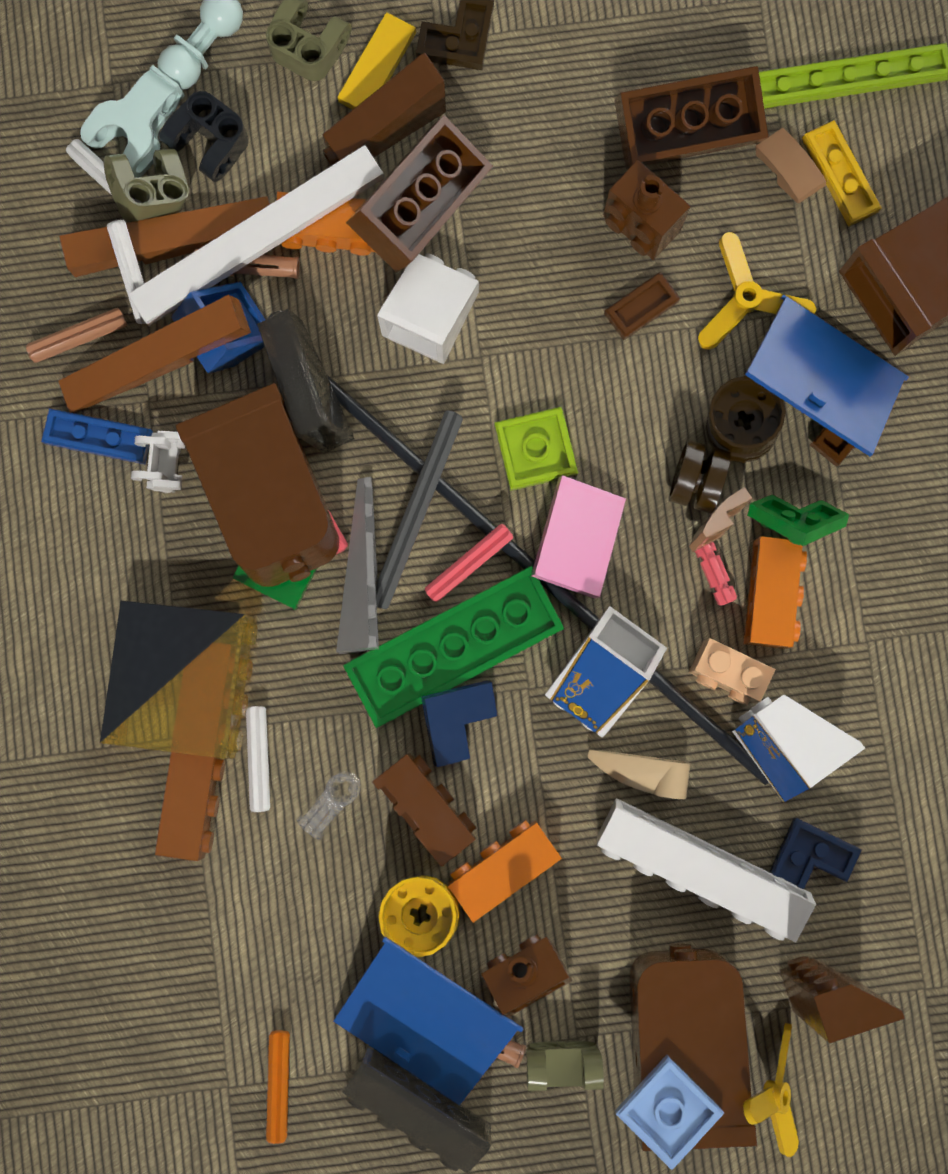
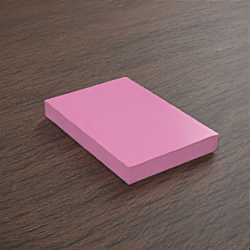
M563 475L559 477L531 576L595 599L600 597L626 498Z

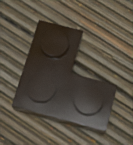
M460 0L455 27L422 21L416 48V58L426 53L431 62L483 70L494 11V0Z

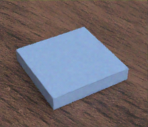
M666 1055L620 1104L615 1113L673 1170L721 1118L724 1111Z

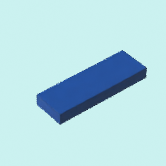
M49 408L41 442L46 445L145 465L150 445L146 444L145 447L135 445V436H152L153 431L139 426Z

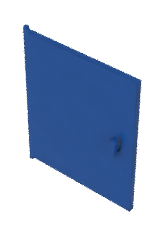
M783 294L781 297L783 302L745 375L871 457L903 381H906L909 376Z
M384 937L382 940L384 945L333 1022L460 1106L517 1031L521 1033L523 1027L502 1015V1013L387 937Z

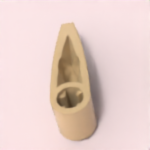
M589 749L588 758L601 770L619 782L660 797L686 799L691 763Z

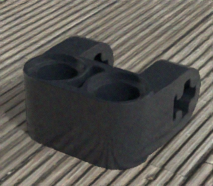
M198 91L190 95L168 119L160 132L159 138L169 148L175 149L178 152L199 132L213 143L203 156L199 165V171L213 182H218L228 173L243 151L246 150L249 138L242 119L238 114L212 94L206 91ZM203 110H211L207 116H198ZM237 130L234 136L224 137L227 131Z

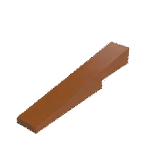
M265 196L129 222L126 225L137 261L142 260L147 265L193 253L195 249H200L269 206L270 203L268 197ZM107 227L59 236L67 269L74 277L119 266Z
M227 295L70 374L58 382L69 412L77 413L194 362V357L251 333L239 299Z

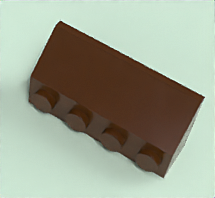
M808 956L794 958L787 962L788 967L779 969L793 1012L829 1044L905 1019L902 1010L875 992L815 959L809 960Z

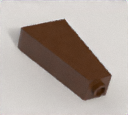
M423 53L322 134L326 147L322 151L330 166L364 145L374 158L446 112L445 81L427 54Z

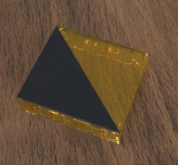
M121 600L100 743L235 759L236 752H240L243 743V732L239 730L241 716H245L248 707V697L244 695L246 680H250L253 670V662L249 659L250 647L255 644L258 632L257 625L254 624V617L239 613Z

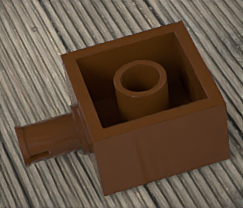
M637 160L609 190L603 217L611 230L618 234L623 233L631 240L630 243L636 252L642 256L648 255L654 261L681 232L691 206Z
M535 935L519 944L521 951L510 957L504 953L486 963L488 970L481 974L502 1015L511 1017L573 981L552 941L547 936L541 939V937L539 938L538 935Z

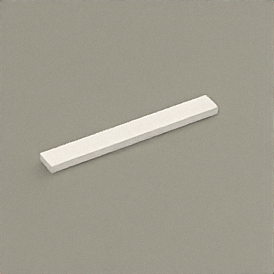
M364 145L128 293V296L145 323L150 326L176 310L190 292L211 288L385 178L384 173Z

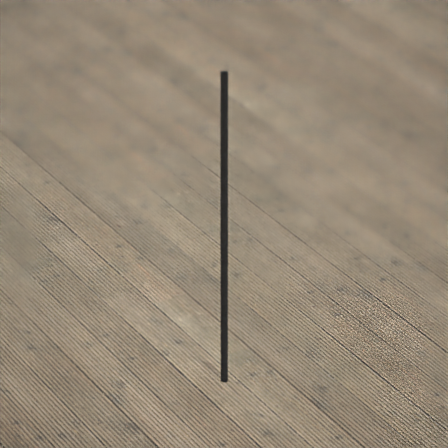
M306 355L298 361L297 366L412 470L420 475L425 462ZM440 477L435 490L487 536L497 527L446 480ZM513 540L501 548L523 569L530 566L534 567L535 560ZM539 579L542 586L591 630L594 628L600 618L566 588ZM655 669L649 682L764 785L768 784V780L744 747Z

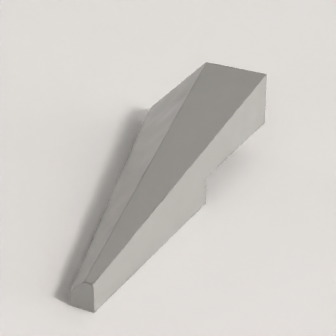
M371 477L357 480L336 652L339 654L368 652V650L379 649L375 583L378 582Z

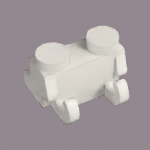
M158 431L157 433H152V436H135V445L145 447L148 444L150 449L147 471H132L131 479L136 481H142V479L150 480L147 481L146 488L154 491L170 493L175 492V490H181L182 475H177V466L181 448L184 449L185 445L181 441L178 432Z

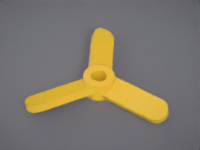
M732 232L725 233L719 239V247L735 293L733 298L699 333V344L706 350L717 347L747 313L759 310L777 314L783 302L781 299L783 294L763 290L760 285L753 281L740 240ZM743 294H750L753 301L745 300ZM786 295L815 314L816 306L811 300Z
M789 1023L784 1025L775 1081L767 1080L761 1092L744 1102L743 1110L748 1123L751 1125L761 1123L768 1117H771L780 1153L787 1157H792L798 1149L799 1140L790 1108V1086L787 1082H783L792 1031V1024Z

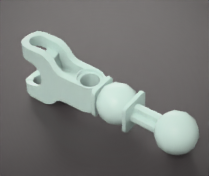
M203 0L200 6L201 23L187 41L176 34L174 37L176 45H169L161 52L158 59V68L152 65L150 70L141 76L123 99L118 101L109 100L98 104L81 127L82 141L98 149L103 148L114 137L124 136L128 138V144L123 154L129 160L134 177H142L153 165L155 150H160L159 130L175 111L180 100L185 96L182 90L189 89L197 83L201 74V67L205 70L208 68L203 54L217 37L231 36L239 30L243 21V10L238 0Z

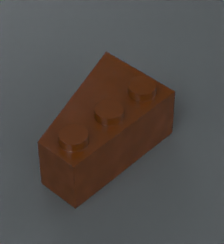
M409 753L373 780L372 783L378 790L381 789L393 804V809L399 816L405 819L415 836L442 867L476 840L472 832L477 827L464 811L459 815L450 805L455 799L442 783L436 787L428 775L433 771L419 754L414 758Z

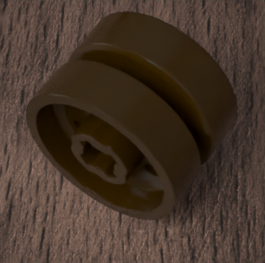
M688 439L683 447L675 470L668 501L686 506L690 502L693 493H695L694 509L712 514L725 484L731 461V452L713 447L706 460H704L705 444Z

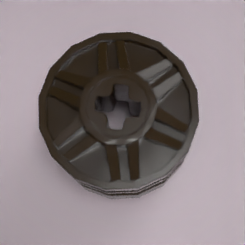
M747 376L729 380L719 387L711 400L705 427L709 444L712 448L715 447L731 452L732 462L746 463L760 459L771 450L782 430L786 414L784 401ZM738 419H741L743 423H750L748 430H745L743 426L736 427Z

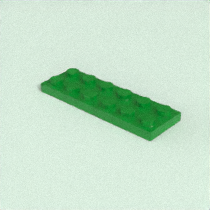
M532 566L381 644L379 649L370 650L343 664L375 728L421 705L422 696L450 690L565 629L539 579L531 576Z

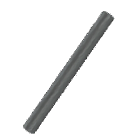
M449 410L444 412L376 584L378 608H389L463 421V417L456 412Z

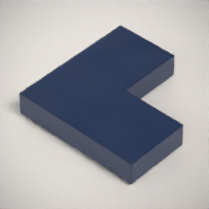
M486 680L421 697L433 765L441 767L470 759L465 724L497 716L491 681Z
M794 817L769 873L801 889L805 888L814 867L848 882L862 849Z

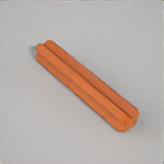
M275 1030L269 1035L266 1140L268 1143L273 1144L284 1143L287 1138L290 1034L285 1030Z

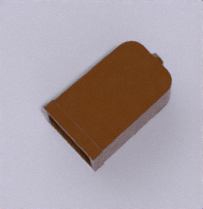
M948 197L880 237L871 239L859 246L839 270L840 275L894 356L908 349L917 340L948 321Z
M276 383L175 425L180 439L190 455L233 560L253 582L265 587L276 586L288 580L297 582L307 578L311 574V570L327 564L335 557L340 543L337 530L301 441L295 435L283 397Z
M691 944L669 945V950L650 951L640 955L630 969L634 1089L668 1055L724 1111L721 1118L692 1149L757 1146L756 1126L748 1123L743 1110L744 1102L751 1098L743 982L739 972L719 953L710 949H691ZM637 1136V1139H638V1141H639V1144H640V1146H641L642 1151H652V1150Z

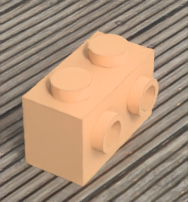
M709 638L702 642L688 673L697 676V683L712 690H716L718 686L730 692L728 695L730 699L748 706L749 702H761L776 669Z

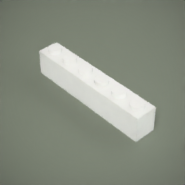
M617 798L597 836V846L601 847V852L615 860L626 859L634 863L633 867L647 876L656 874L666 879V883L677 891L685 892L687 889L699 895L698 898L710 907L718 908L720 905L732 911L731 914L745 924H751L753 921L765 927V932L778 940L783 941L787 938L797 942L816 906L811 892L798 888L796 885L780 877H776Z

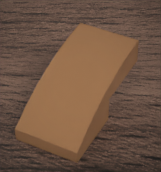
M781 128L755 146L756 156L777 175V184L798 204L826 186V180L813 160L784 128Z
M745 487L728 497L701 525L689 545L692 552L720 539L734 524L730 517L738 514L753 499Z

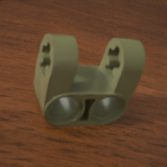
M283 0L266 31V40L271 56L279 65L310 81H319L328 74L344 50L351 35L352 25L334 16L318 38L299 28L307 13V0ZM283 40H288V41H290V42H289L287 45H285V46H278V45H277L279 42H281V41H283ZM311 56L320 57L314 62L306 61Z
M175 149L155 150L153 164L156 175L147 177H134L129 160L125 154L106 155L104 157V172L110 192L121 217L126 221L134 222L181 212L189 194V187ZM133 199H137L141 203L135 202Z
M555 1041L528 1044L526 1051L528 1091H547V1087L583 1086L584 1090H602L604 1088L603 1059L596 1043L589 1041Z

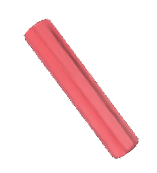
M504 524L498 525L425 587L427 595L434 602L440 601L513 539L511 531Z

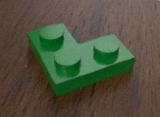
M773 494L750 503L747 516L760 522L764 528L774 530L787 537L791 543L805 546L846 527L850 515L823 500L799 509Z

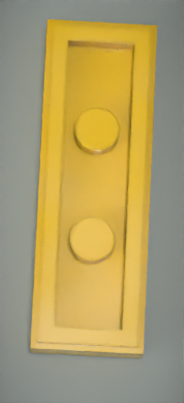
M386 12L337 97L338 102L353 110L388 82L416 35V27Z
M835 120L804 134L802 141L815 165L825 178L826 186L848 227L879 213L882 207Z

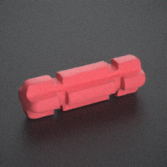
M714 542L698 549L695 553L697 558H702L700 565L710 588H715L716 592L713 595L717 604L722 606L736 600L737 595L733 585L729 587L727 583L730 581V578L720 555H715L714 551L717 549Z

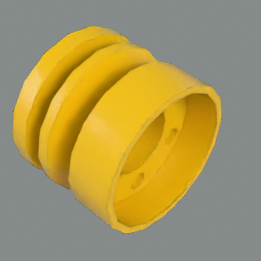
M421 875L402 880L389 889L381 902L378 917L381 933L384 937H387L417 958L432 955L443 948L457 930L460 918L459 903L448 888V885L438 878ZM422 905L427 906L426 913L431 915V919H425L420 924L417 922L418 916L413 913V909H419Z

